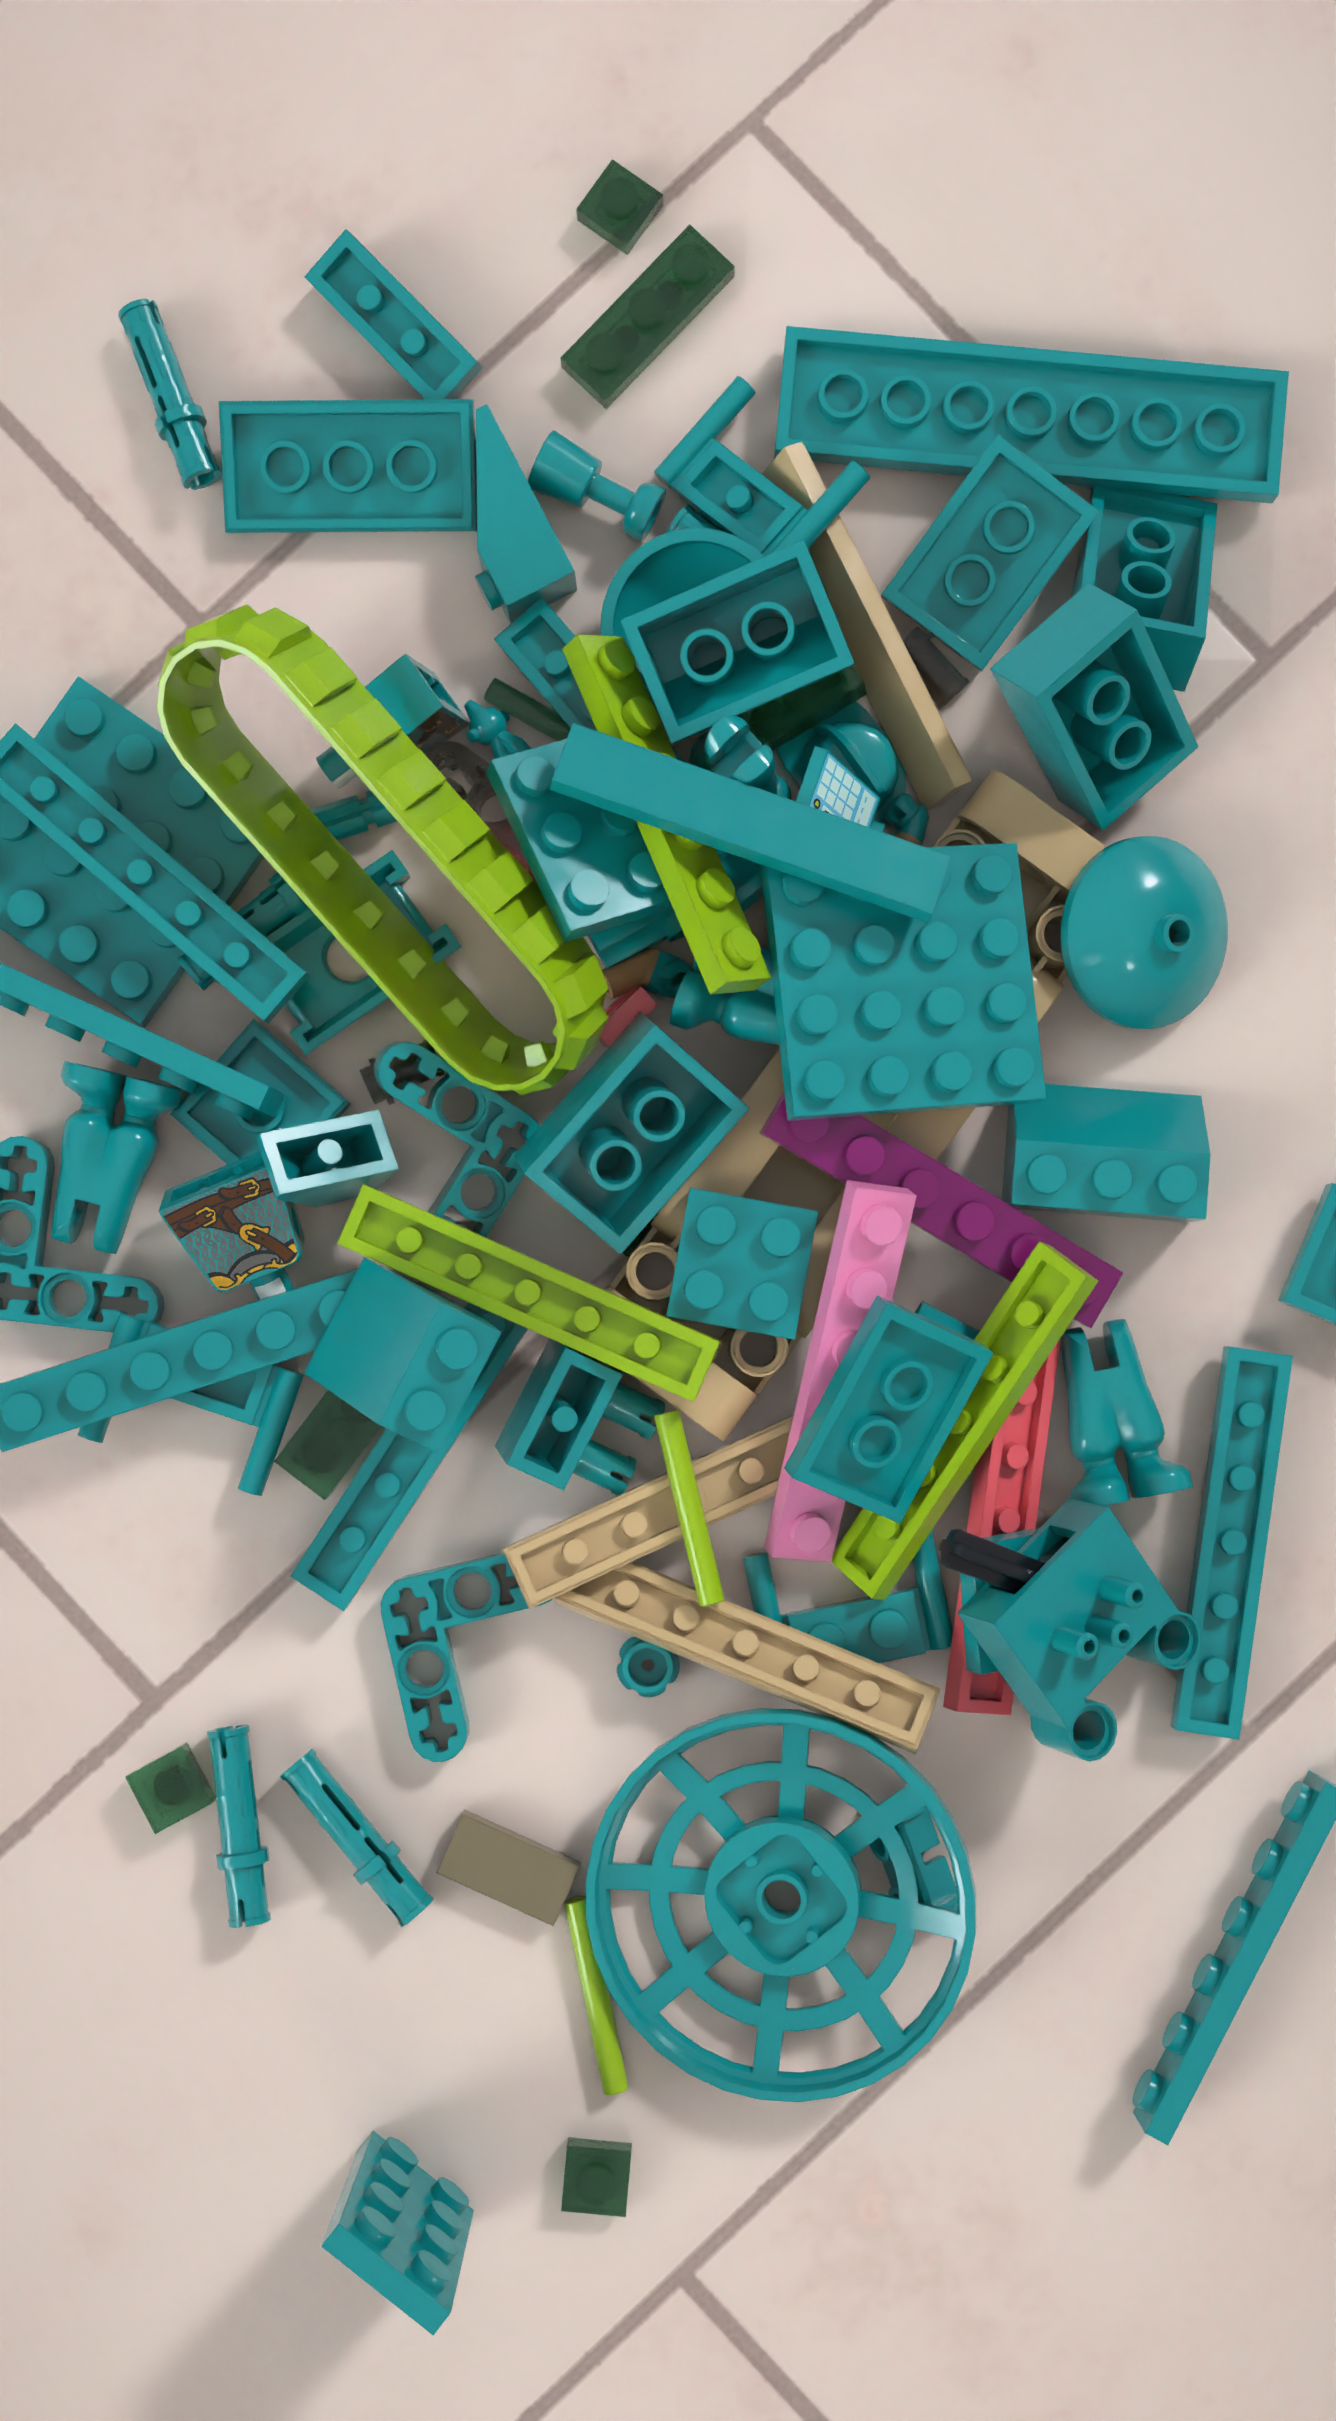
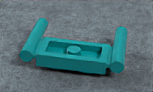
M737 376L655 469L654 474L664 485L674 489L684 502L720 530L745 540L764 556L802 539L805 540L809 549L870 480V476L858 463L851 461L809 510L805 509L803 505L716 440L756 394L747 381Z
M120 1313L108 1348L170 1328L155 1322H147L129 1314ZM273 1364L171 1397V1399L259 1427L238 1489L253 1495L262 1496L304 1374ZM111 1417L80 1427L78 1436L103 1443Z
M932 1531L912 1559L917 1587L891 1591L886 1600L871 1599L867 1596L781 1615L768 1552L743 1557L753 1611L877 1663L926 1654V1651L951 1647L953 1628Z

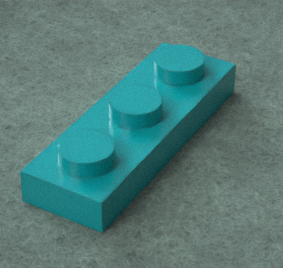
M347 229L342 232L304 276L424 399H456L483 369V366Z

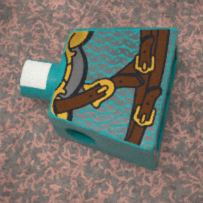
M406 653L365 686L368 692L381 703L401 726L403 732L425 755L469 725V721L437 675ZM332 746L316 757L317 763L324 774L338 789L357 776Z
M260 1151L165 1190L159 1213L215 1290L226 1292L249 1282L257 1300L294 1289L284 1267L292 1265L302 1258L305 1242L295 1203L275 1198Z

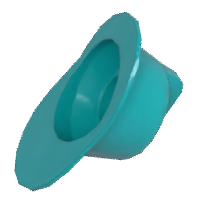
M834 691L813 692L796 700L783 714L777 730L778 754L786 770L801 787L814 746L828 750L880 797L873 821L879 823L886 822L884 817L886 808L899 794L905 793L907 789L906 773L887 735L868 711L852 697Z

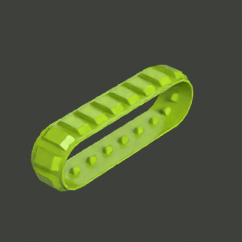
M244 605L187 629L185 642L167 651L158 682L159 693L157 703L164 737L184 768L446 1063L468 1081L495 1091L514 1090L518 1094L523 1095L554 1087L570 1070H574L596 1048L609 1018L603 1008L606 991L609 988L601 965L586 940L581 937L564 942L541 890L534 882L532 876L492 834L491 829L451 787L443 774L422 750L416 747L403 732L401 726L361 684L357 676L332 647H329L323 639L310 630L307 624L276 607L259 615L249 605ZM240 654H245L270 675L537 979L554 1006L557 1023L552 1033L557 1038V1043L532 1042L515 1036L487 1011L443 960L436 964L431 957L435 950L240 731L224 704L219 684L221 657L223 660Z

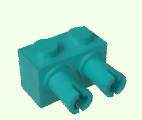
M549 1338L495 1447L507 1465L563 1491L572 1474H575L610 1490L615 1495H619L626 1490L628 1483L622 1480L623 1477L613 1471L632 1478L636 1468V1459L631 1456H625L590 1438L601 1417H604L640 1434L645 1439H649L655 1433L657 1427L651 1423L650 1419L641 1414L654 1418L655 1415L665 1412V1402L651 1398L620 1383L619 1381L623 1374L617 1368Z

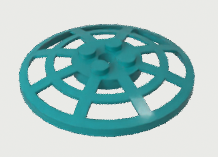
M757 1708L722 1714L686 1728L657 1747L630 1773L606 1809L592 1844L586 1876V1920L594 1957L608 1991L629 2023L658 2053L687 2074L723 2091L758 2100L805 2102L834 2098L870 2086L904 2066L932 2040L953 2010L968 1975L976 1935V1888L968 1851L953 1816L933 1786L903 1755L877 1737L829 1716L799 1709ZM757 1726H783L781 1761H764L742 1765L718 1774L707 1781L681 1755L694 1745L728 1731ZM810 1730L831 1734L866 1750L893 1769L907 1785L877 1804L866 1792L847 1779L823 1768L808 1765ZM661 1772L686 1799L678 1806L664 1827L653 1854L652 1864L613 1862L616 1841L629 1810L647 1783ZM770 1780L780 1781L778 1815L762 1817L747 1824L722 1797L725 1793L747 1784ZM806 1786H816L838 1796L855 1808L862 1816L834 1836L822 1826L804 1819ZM924 1806L936 1822L950 1855L957 1888V1911L919 1902L918 1883L913 1860L896 1825ZM701 1813L722 1836L725 1842L718 1850L710 1868L672 1865L674 1854L682 1835L692 1820ZM879 1837L885 1844L894 1865L899 1897L861 1890L859 1874L852 1857ZM778 1880L791 1883L798 1890L801 1903L795 1909L789 1911L773 1907L766 1897L767 1885ZM610 1890L649 1891V1905L654 1929L664 1954L672 1966L643 1991L631 1975L617 1942L611 1913ZM670 1892L704 1895L705 1909L713 1932L690 1951H688L675 1924ZM858 1917L896 1925L895 1934L887 1953L868 1977L845 1948L855 1930ZM916 1929L954 1939L951 1957L937 1990L919 2016L903 2030L880 1995L890 1986L902 1969L913 1944ZM727 1954L732 1955L745 1966L764 1974L761 2003L751 2002L730 1992L713 1980L706 1972ZM824 1966L827 1967L846 1993L837 1999L820 2005L787 2008L790 1977L805 1975ZM690 1987L698 1997L719 2012L744 2024L758 2027L753 2067L732 2062L700 2047L675 2029L659 2012L685 1989ZM858 2012L881 2045L880 2048L865 2057L834 2068L806 2072L779 2071L784 2031L797 2032L824 2028L846 2020Z

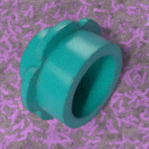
M634 1636L628 1639L620 1648L619 1656L621 1663L617 1665V1675L625 1688L629 1690L634 1689L643 1697H655L664 1693L666 1685L673 1683L677 1679L680 1662L678 1656L672 1652ZM651 1659L654 1662L653 1669L649 1671L642 1668L643 1660Z

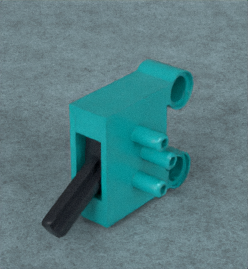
M1069 1498L1018 1551L961 1529L951 1530L946 1539H941L938 1550L941 1552L940 1562L943 1566L986 1582L957 1613L1030 1714L1031 1730L1034 1737L1044 1746L1085 1761L1100 1760L1109 1753L1115 1743L1117 1720L1113 1711L1105 1704L1086 1698L1125 1655L1172 1670H1178L1191 1664L1199 1653L1201 1630L1197 1621L1190 1614L1177 1609L1108 1506Z

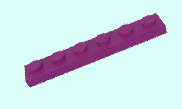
M783 1091L759 1132L761 1135L846 1184L847 1180L908 1188L917 1195L911 1224L1011 1283L1039 1241L1054 1247L1098 1280V1283L1073 1319L1086 1327H1093L1123 1275V1272L862 1116L787 1121L785 1094Z

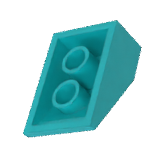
M1094 486L1091 490L1089 504L1100 512L1083 534L1071 597L1089 582L1137 609L1172 689L1185 692L1206 639L1218 504L1172 494Z

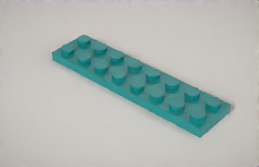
M786 326L774 458L784 447L802 442L813 462L848 465L851 461H855L860 466L967 476L998 434L1064 485L1097 486L1151 493L1273 503L1279 495L1289 371Z

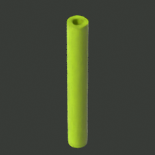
M675 1410L655 1415L654 1419L699 1605L701 1607L723 1602L725 1598L680 1412Z
M577 1896L566 1900L564 1905L603 2093L605 2095H615L625 2092L629 2086L609 1991L592 1949L586 1920V1896Z

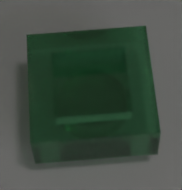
M612 159L577 207V221L628 255L663 207V194Z
M187 1742L130 1772L125 1777L155 1834L205 1808L216 1800V1796Z
M568 2137L561 2211L626 2217L632 2143Z

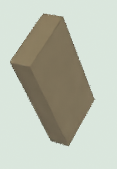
M464 1809L436 1873L554 1926L581 1862Z

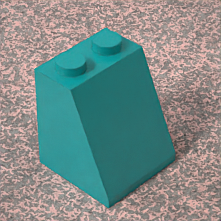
M363 1257L304 1373L378 1425L439 1454L502 1332L477 1313Z

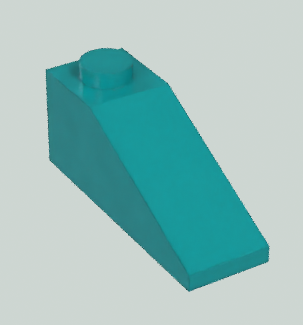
M487 404L476 409L477 551L483 572L474 577L491 611L502 606L508 620L512 623L541 597L549 605L576 591V576L566 553Z

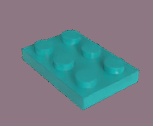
M997 434L885 588L881 597L979 671H983L1100 511Z
M567 739L492 759L486 771L564 942L673 909L635 820L550 790L551 780Z
M877 1295L784 1469L795 1480L892 1521L901 1523L994 1353L978 1341Z

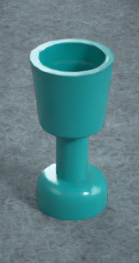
M553 430L544 441L532 466L528 479L532 491L577 507H583L590 498L624 515L622 522L624 532L628 536L643 542L661 510L666 490L653 483H643L636 492H633L600 475L602 462Z

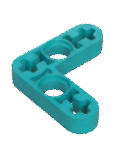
M395 1041L386 1045L378 1053L374 1063V1076L379 1087L388 1095L469 1145L428 1212L455 1223L454 1219L444 1215L451 1205L463 1217L477 1222L472 1230L473 1232L487 1237L525 1174L514 1158L518 1151L516 1148L510 1147L499 1162L511 1168L506 1178L495 1168L478 1162V1159L483 1151L489 1157L496 1158L503 1146L502 1139L496 1136L502 1125L513 1128L519 1121L523 1124L519 1135L527 1141L539 1127L538 1123L529 1114L487 1087L468 1081L446 1061L426 1048L409 1041ZM413 1053L417 1057L413 1067L431 1080H435L438 1068L445 1072V1076L432 1087L426 1106L421 1105L418 1099L427 1091L418 1085L406 1080L398 1088L392 1084L396 1073L389 1068V1065L394 1057L406 1060ZM456 1086L467 1087L475 1098L473 1114L462 1122L449 1121L444 1116L441 1108L444 1094ZM475 1174L487 1175L494 1185L492 1201L481 1209L468 1208L461 1199L463 1183L468 1177Z
M16 1136L0 1142V1220L6 1213L12 1210H19L27 1215L31 1223V1232L28 1239L19 1246H9L0 1237V1284L5 1282L7 1273H10L11 1284L19 1287L39 1288L37 1275L44 1276L37 1295L40 1314H33V1309L37 1303L35 1300L11 1299L7 1304V1309H3V1299L0 1298V1320L114 1332L120 1313L128 1314L127 1312L116 1309H101L103 1322L95 1320L102 1303L99 1283L106 1282L108 1285L103 1296L126 1298L130 1296L132 1287L138 1288V1298L148 1301L147 1313H139L135 1317L150 1323H158L164 1311V1298L159 1288L150 1280L133 1276L43 1266L55 1171L54 1158L49 1148L42 1142L31 1138ZM22 1148H27V1158L37 1161L36 1172L25 1173L21 1190L22 1193H35L34 1204L16 1199L2 1200L4 1190L17 1192L18 1173L8 1170V1162L10 1158H20ZM66 1280L77 1281L86 1292L84 1308L73 1317L62 1315L54 1305L53 1296L55 1290Z
M504 1552L406 1575L394 1581L382 1597L381 1616L410 1741L414 1750L422 1758L432 1762H445L454 1758L463 1749L469 1735V1718L448 1628L528 1609L518 1585L511 1586L509 1589L514 1600L508 1602L501 1601L502 1581L494 1566L506 1564V1577L514 1576ZM475 1572L483 1575L488 1580L491 1586V1596L484 1606L468 1608L458 1601L455 1595V1585L460 1576ZM404 1588H411L416 1598H426L428 1606L423 1608L418 1615L421 1632L434 1627L437 1638L423 1637L410 1642L406 1646L401 1645L399 1635L409 1636L412 1633L407 1613L396 1614L394 1604L403 1598ZM550 1599V1600H548V1601H546V1602H544V1603H542V1604H539V1605H537V1606H541V1605H543V1604H545V1603H547V1602H550L552 1599ZM420 1650H429L440 1657L443 1664V1674L438 1682L432 1685H421L410 1677L407 1663L413 1653ZM445 1690H449L452 1700L443 1699L439 1702L438 1706L443 1722L445 1724L455 1723L457 1731L450 1734L448 1746L439 1747L435 1737L425 1738L423 1730L428 1728L432 1722L429 1703L418 1709L415 1706L414 1698L429 1699L441 1694Z

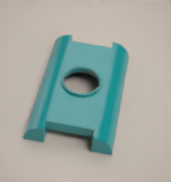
M393 850L363 869L435 950L431 957L436 964L462 947L446 923L433 931L400 886L410 878V875ZM309 907L302 914L295 916L266 937L310 975L286 1003V1006L300 1024L289 1033L305 1055L314 1051L389 998L369 975L361 980L350 982L337 978L330 971L327 964V951L336 938Z

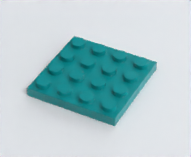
M79 676L76 678L34 739L227 905L231 906L264 859V856L184 768L166 741L164 734ZM0 795V929L146 1028L185 972V969L177 960L185 953Z
M1017 843L926 847L952 856L934 914L929 923L760 864L787 1121L1038 1103L1046 1099Z

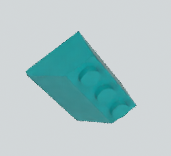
M804 539L620 620L672 745L712 728L723 717L740 716L855 665Z
M1045 1084V1100L1038 1103L1009 1105L1002 1200L1014 1208L1180 1222H1194L1206 1219L1211 1154L1201 1096Z

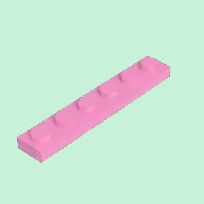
M851 1180L846 1181L764 1548L773 1558L821 1562L832 1561L845 1500L793 1479L784 1467L876 1296L878 1295L891 1302L893 1300L917 1197L908 1188Z

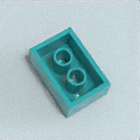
M1089 582L990 668L1057 799L1103 831L1198 748V744L1138 610Z
M640 1011L516 1152L514 1158L528 1178L619 1254H622L750 1108Z

